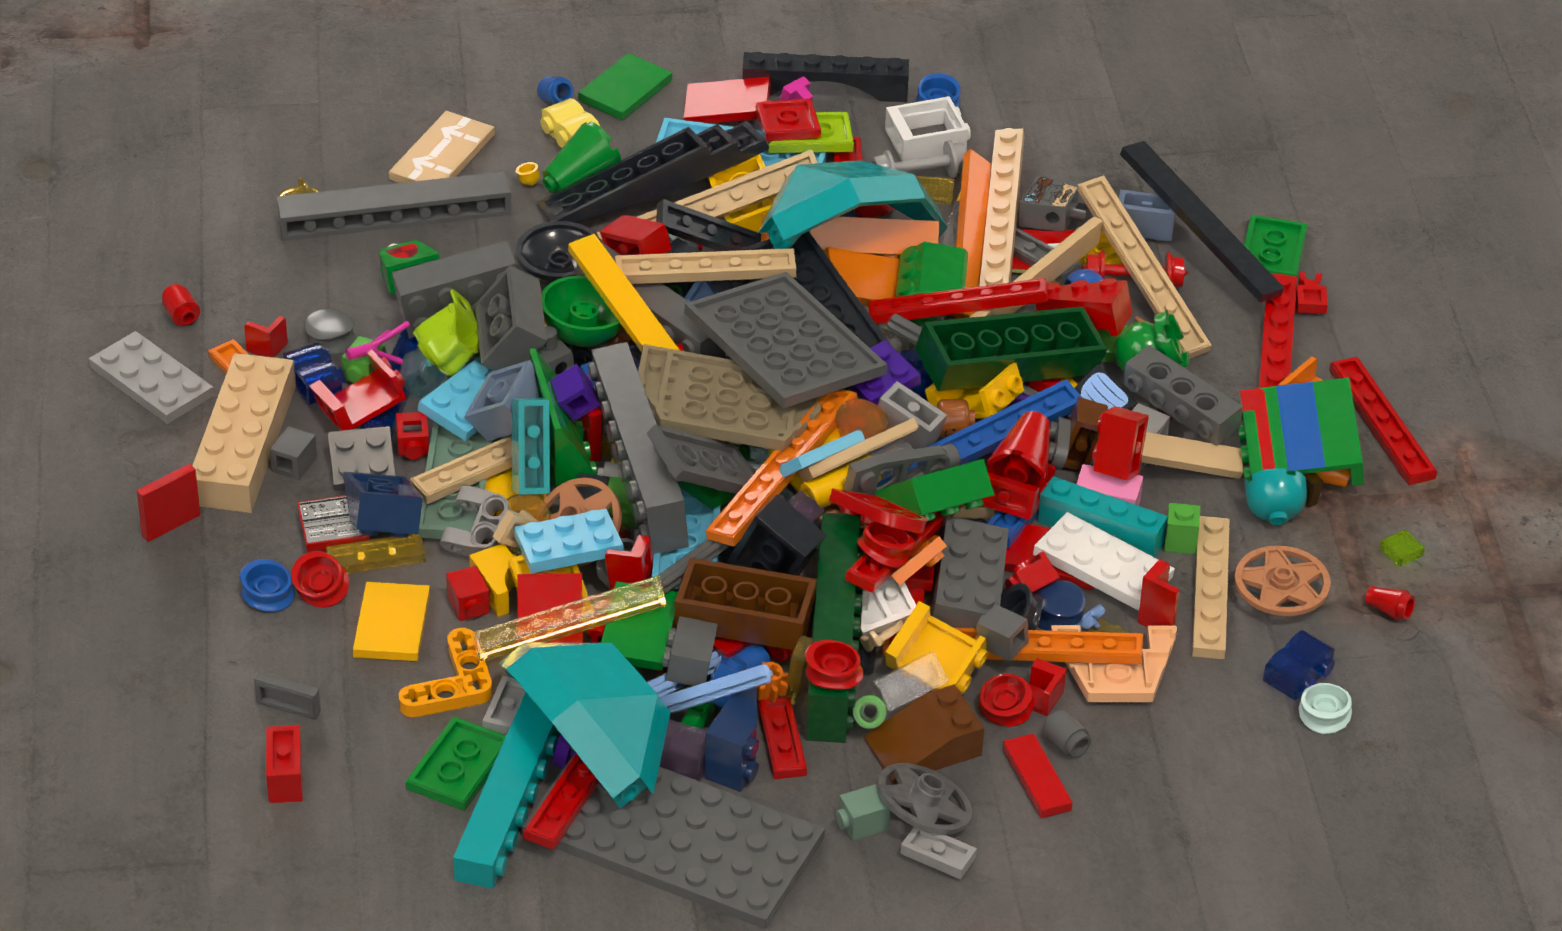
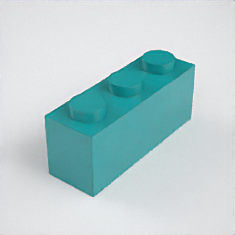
M512 398V492L550 494L548 399Z

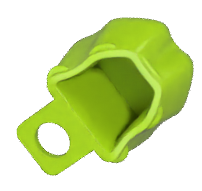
M454 289L450 290L454 303H450L449 306L426 319L413 332L419 342L418 347L432 365H435L441 373L453 376L462 370L471 357L479 351L477 321L471 305Z

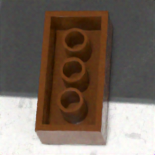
M690 558L675 600V629H677L679 616L718 624L716 637L802 652L815 610L817 579Z

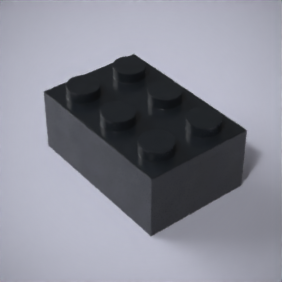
M776 494L754 517L726 564L800 576L826 534L816 524L810 522L797 511L791 503Z

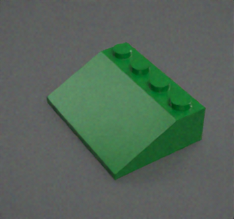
M536 348L529 349V359L534 365L539 398L549 400L550 480L553 489L569 480L577 479L579 473L597 475L595 461H589L591 459L588 441H583L584 429L582 421H573L558 404L551 383V379L556 377V375Z

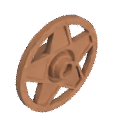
M577 478L569 480L552 490L541 503L535 519L541 522L556 519L560 516L586 513L591 510L607 509L608 511L612 505V522L619 533L622 511L616 494L606 484L592 478ZM590 486L602 491L584 500L577 487ZM560 496L559 512L545 517L549 507ZM594 561L577 564V566L581 567Z
M1266 546L1255 549L1240 560L1235 571V586L1241 597L1254 608L1273 615L1297 616L1309 613L1325 602L1330 591V575L1323 563L1310 553L1294 547ZM1286 555L1305 561V563L1292 564ZM1265 556V566L1247 567L1250 562ZM1321 576L1323 588L1318 595L1309 584ZM1244 584L1262 589L1260 600L1255 598ZM1290 601L1301 604L1295 607H1279L1281 604H1287Z

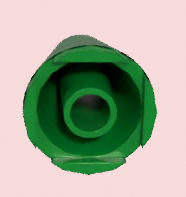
M586 121L580 125L542 172V183L549 192L556 193L621 161L620 152L617 148L612 150L609 142L612 140L611 137L599 125L592 121L589 123Z

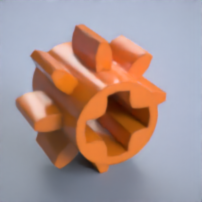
M762 662V664L768 665L769 670L773 672V677H771L770 683L757 687L758 700L771 699L772 702H775L779 695L786 696L789 673H783L782 667L777 663Z

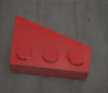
M1115 278L1103 279L1096 283L1079 280L1069 285H1060L1058 282L1047 283L1048 302L1035 303L1037 311L1083 306L1095 328L1098 330H1109L1110 336H1119L1133 314L1127 280L1117 281Z

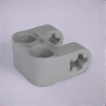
M461 486L455 503L467 511L477 513L471 532L446 527L439 544L445 550L469 557V555L502 544L492 536L507 510L512 511L507 499L500 494L472 486ZM504 510L499 516H492L494 512ZM486 538H493L490 543L481 544Z

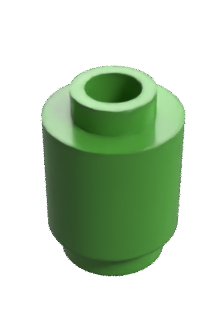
M873 694L862 696L853 708L855 721L860 726L868 729L882 724L887 714L885 702L879 696ZM871 704L876 707L877 713L875 716L868 717L865 715L864 708L867 705Z

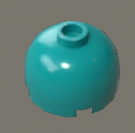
M1284 468L1266 469L1254 473L1252 481L1248 482L1246 479L1244 482L1248 508L1257 518L1272 525L1287 523L1288 520L1300 514L1306 504V477L1298 471H1295L1296 476L1289 475Z

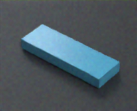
M856 430L780 465L779 470L783 478L864 441V435L861 430Z

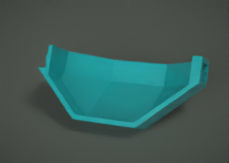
M866 161L798 164L783 182L758 233L767 232L775 249H790L801 234L859 206L887 204L912 220L939 221V237L948 227L936 203L914 174Z
M523 643L499 663L507 675L519 683L552 722L620 809L633 800L646 787L654 794L671 712L658 694L613 643Z

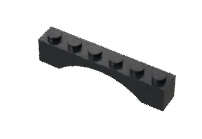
M744 52L742 79L769 76L771 82L770 96L782 90L784 86L804 76L809 82L827 81L856 87L879 101L907 102L909 59Z

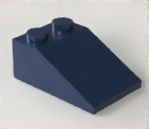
M344 472L343 479L350 522L356 530H359L360 534L375 536L380 531L390 532V536L408 538L409 534L419 533L423 497L406 477Z
M757 687L733 694L706 731L705 779L738 792L743 790L748 781L752 782L755 779L759 769V763L756 762V753L760 743L756 739Z

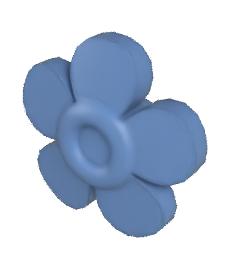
M1098 604L1085 613L1077 624L1080 625L1081 631L1084 629L1088 630L1092 626L1095 629L1099 628L1100 624L1096 619L1104 614L1105 609L1101 604Z

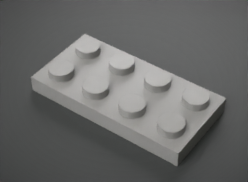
M137 331L132 332L89 358L91 369L166 424H169L214 396V387Z

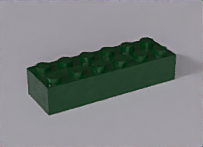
M1082 306L924 322L915 345V350L937 391L986 386L1013 363H1017L1023 382L1087 375L1096 365H1101L1107 347Z

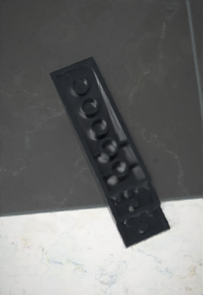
M747 121L727 131L716 124L698 134L690 127H687L537 203L551 221L577 222L616 211L685 187L768 150L769 147L766 139Z

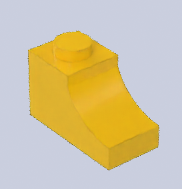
M499 544L469 555L470 567L477 566L489 590V606L497 617L509 614V591L516 586L508 560L517 555L515 553L511 554L505 544Z

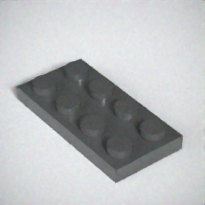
M654 425L647 432V435L654 444V451L662 457L667 465L668 474L676 481L694 483L697 486H706L718 491L737 494L754 475L736 445Z

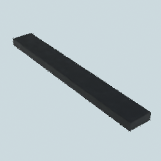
M1145 141L1122 147L1120 153L1122 158L1259 302L1282 295L1284 287Z

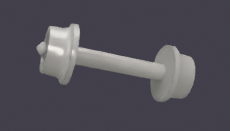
M949 140L944 142L943 155L894 163L891 152L886 150L883 151L882 155L872 157L871 163L904 172L945 166L948 176L955 178L958 173H962L964 153L967 150L963 143H952Z

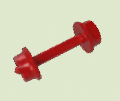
M1100 250L1098 254H1087L1086 265L1081 268L1091 269L1103 278L1105 276L1131 277L1124 265L1105 264L1104 250ZM1167 252L1165 266H1162L1174 287L1181 288L1183 287L1184 277L1189 273L1184 268V258L1172 256L1170 252Z

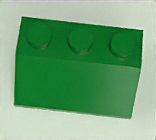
M925 241L917 246L906 248L900 254L896 297L965 288L968 264L967 250ZM940 316L911 319L909 321L921 327L924 325V322H930Z
M984 459L908 479L876 490L875 494L924 516L929 521L936 519L935 512L940 511L942 517L960 512L959 506L963 504L966 510L984 505L983 499L993 496L994 492Z

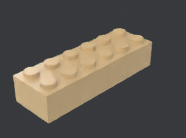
M234 353L192 465L196 469L200 507L252 513L271 459L270 448L278 439L296 388L294 360Z

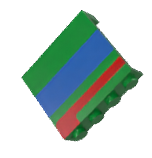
M1349 377L1240 390L1241 403L1239 404L1243 406L1241 418L1243 424H1240L1238 431L1240 442H1246V445H1241L1243 464L1249 463L1248 467H1243L1245 481L1246 479L1248 482L1252 481L1254 473L1266 469L1284 468L1289 475H1295V471L1307 474L1350 469L1352 486L1365 484L1363 460Z

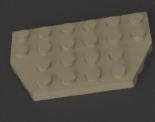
M643 345L638 374L658 426L709 439L729 441L738 445L746 444L766 450L784 451L792 444L794 438L800 437L806 431L807 422L803 424L800 421L814 404V410L810 412V419L808 421L816 420L820 415L821 404L818 406L817 401L821 396L783 408L734 360Z

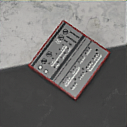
M346 495L297 502L307 552H323L329 549L370 544L369 535L360 534L359 530H356L350 522Z

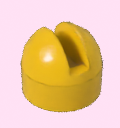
M527 162L516 168L518 180L522 185L534 186L538 183L540 171L536 163Z

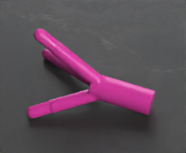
M406 321L391 331L386 330L370 343L346 349L347 359L350 361L368 356L367 352L373 350L380 358L385 357L388 361L402 365L404 363L403 359L379 351L377 347L408 328L410 323Z

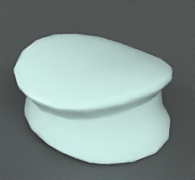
M1330 683L1311 685L1302 693L1299 705L1300 718L1304 725L1312 731L1322 735L1336 733L1345 728L1351 719V697L1346 690Z

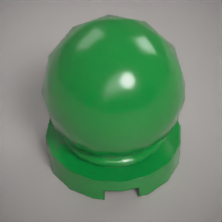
M1168 310L1155 314L1154 324L1146 321L1135 322L1121 331L1115 341L1113 352L1117 366L1123 373H1125L1126 362L1149 345L1182 367L1189 366V352L1183 353L1179 342L1180 339L1184 338V335L1174 315H1169Z

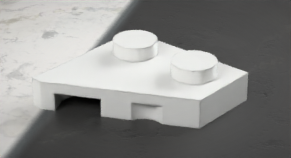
M890 576L874 593L863 589L861 636L868 637L871 631H875L877 634L883 632L900 620L905 623L916 606L905 582L898 585Z

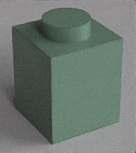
M877 784L841 794L839 797V810H836V820L842 830L845 829L851 840L855 841L889 830L890 810L881 800L877 791Z

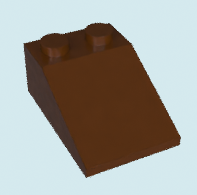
M953 684L925 693L864 735V741L882 769L896 763H911L936 771L982 756L984 727L956 685ZM894 774L888 777L892 784L898 783Z

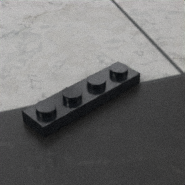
M665 199L657 203L656 222L665 224L668 234L716 251H738L761 242V234Z

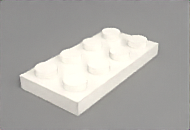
M1068 512L1038 541L1033 551L1035 556L1044 551L1053 566L1138 611L1143 576L1158 561V559ZM1171 566L1168 582L1173 578L1175 569Z

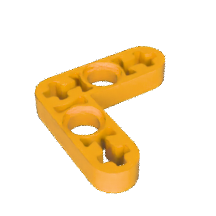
M457 628L452 630L447 636L448 653L456 676L413 684L400 690L398 694L399 710L403 715L407 717H420L480 705L491 699L492 680L474 631L467 628ZM460 643H464L467 646V650L462 651ZM470 662L478 665L474 669H464L461 667L463 664ZM474 681H477L479 690H476L473 686ZM449 691L454 694L452 697L449 698H440L439 696H437L440 692Z

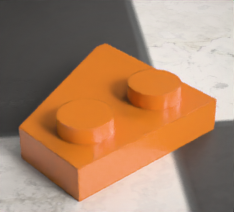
M933 535L911 555L906 564L891 575L898 585H901L924 565L933 566L945 556L942 550L947 545L940 536Z

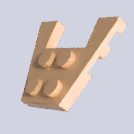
M1051 625V631L1081 632L1080 625ZM1148 626V649H1143L1142 664L1065 663L1087 702H1153L1176 640L1177 626Z

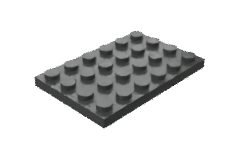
M787 272L685 303L684 314L783 408L886 375L887 364Z

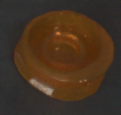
M852 399L840 405L836 412L835 421L839 428L838 433L840 437L856 430H861L866 440L888 430L887 424L889 419L886 412L876 404L864 399Z

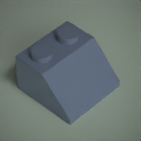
M528 360L489 372L464 416L487 441L505 438L512 434V398H539L533 363Z

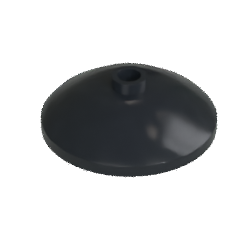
M551 221L536 225L521 235L516 244V259L527 273L541 280L553 282L560 278L576 276L577 263L568 251L569 243L595 234L601 243L603 242L597 233L587 226L570 221Z

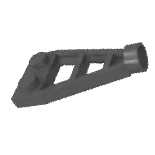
M951 443L943 446L937 445L874 455L849 464L843 490L876 495V490L908 479L959 466L960 455L957 448ZM919 462L917 467L907 472L909 463ZM894 468L891 480L877 487L880 472L884 469Z

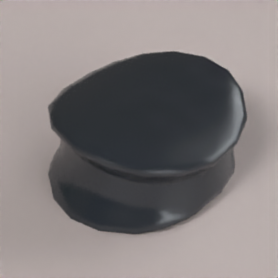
M1017 583L1008 588L1001 596L1000 606L1027 618L1028 630H1036L1041 618L1043 599L1041 595H1033L1026 584Z

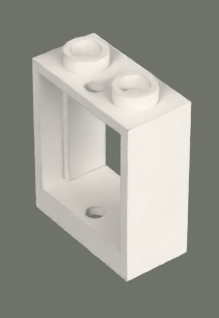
M950 96L886 107L885 131L902 161L943 155L944 142L949 140L952 143H963L967 150V140L971 137L970 127L968 123H964L962 120L960 109L955 107ZM944 124L947 129L946 131L913 136L910 131L911 129Z

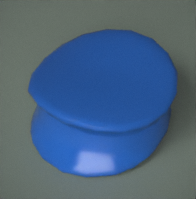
M934 73L927 75L918 85V94L915 101L920 102L950 96L955 107H959L961 103L959 98L960 85L955 78L947 74Z
M259 559L247 563L242 568L240 573V582L243 586L241 595L250 606L264 612H278L291 605L294 600L295 589L292 584L291 575L283 565L273 560Z

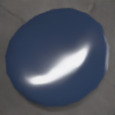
M1057 580L1036 592L1043 599L1042 613L1038 624L1039 628L1051 631V625H1077L1086 606V596L1076 584Z

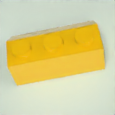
M758 154L709 176L708 180L713 188L765 167L761 155ZM776 197L724 216L727 222L758 232L762 225V215L768 214Z

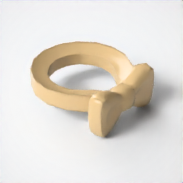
M900 620L878 635L875 631H871L868 637L861 636L859 640L865 650L870 652L874 649V646H882L885 640L897 633L904 622Z

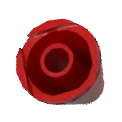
M1036 411L1024 413L989 457L987 472L1038 487V493H1040L1044 489L1048 476L1051 426L1048 418Z

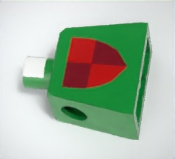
M418 240L391 244L378 251L382 277L390 294L396 293L392 272L440 259L439 253Z

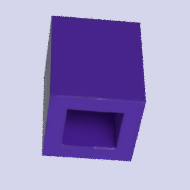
M577 364L551 379L558 404L573 421L600 406L592 381Z

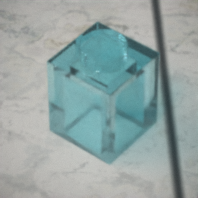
M419 348L404 356L400 374L406 384L404 387L416 399L431 393L441 385L443 373L427 360Z

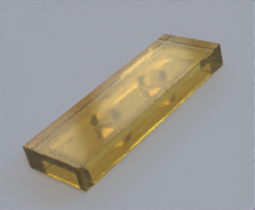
M420 533L409 534L408 538L388 537L326 547V553L334 557L345 568L347 574L426 562Z

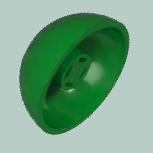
M587 276L560 278L547 285L541 293L546 326L554 327L557 330V337L569 345L576 347L598 346L616 336L623 327Z

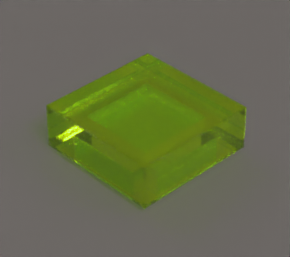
M1406 529L1382 539L1380 542V549L1399 567L1424 556L1425 547Z

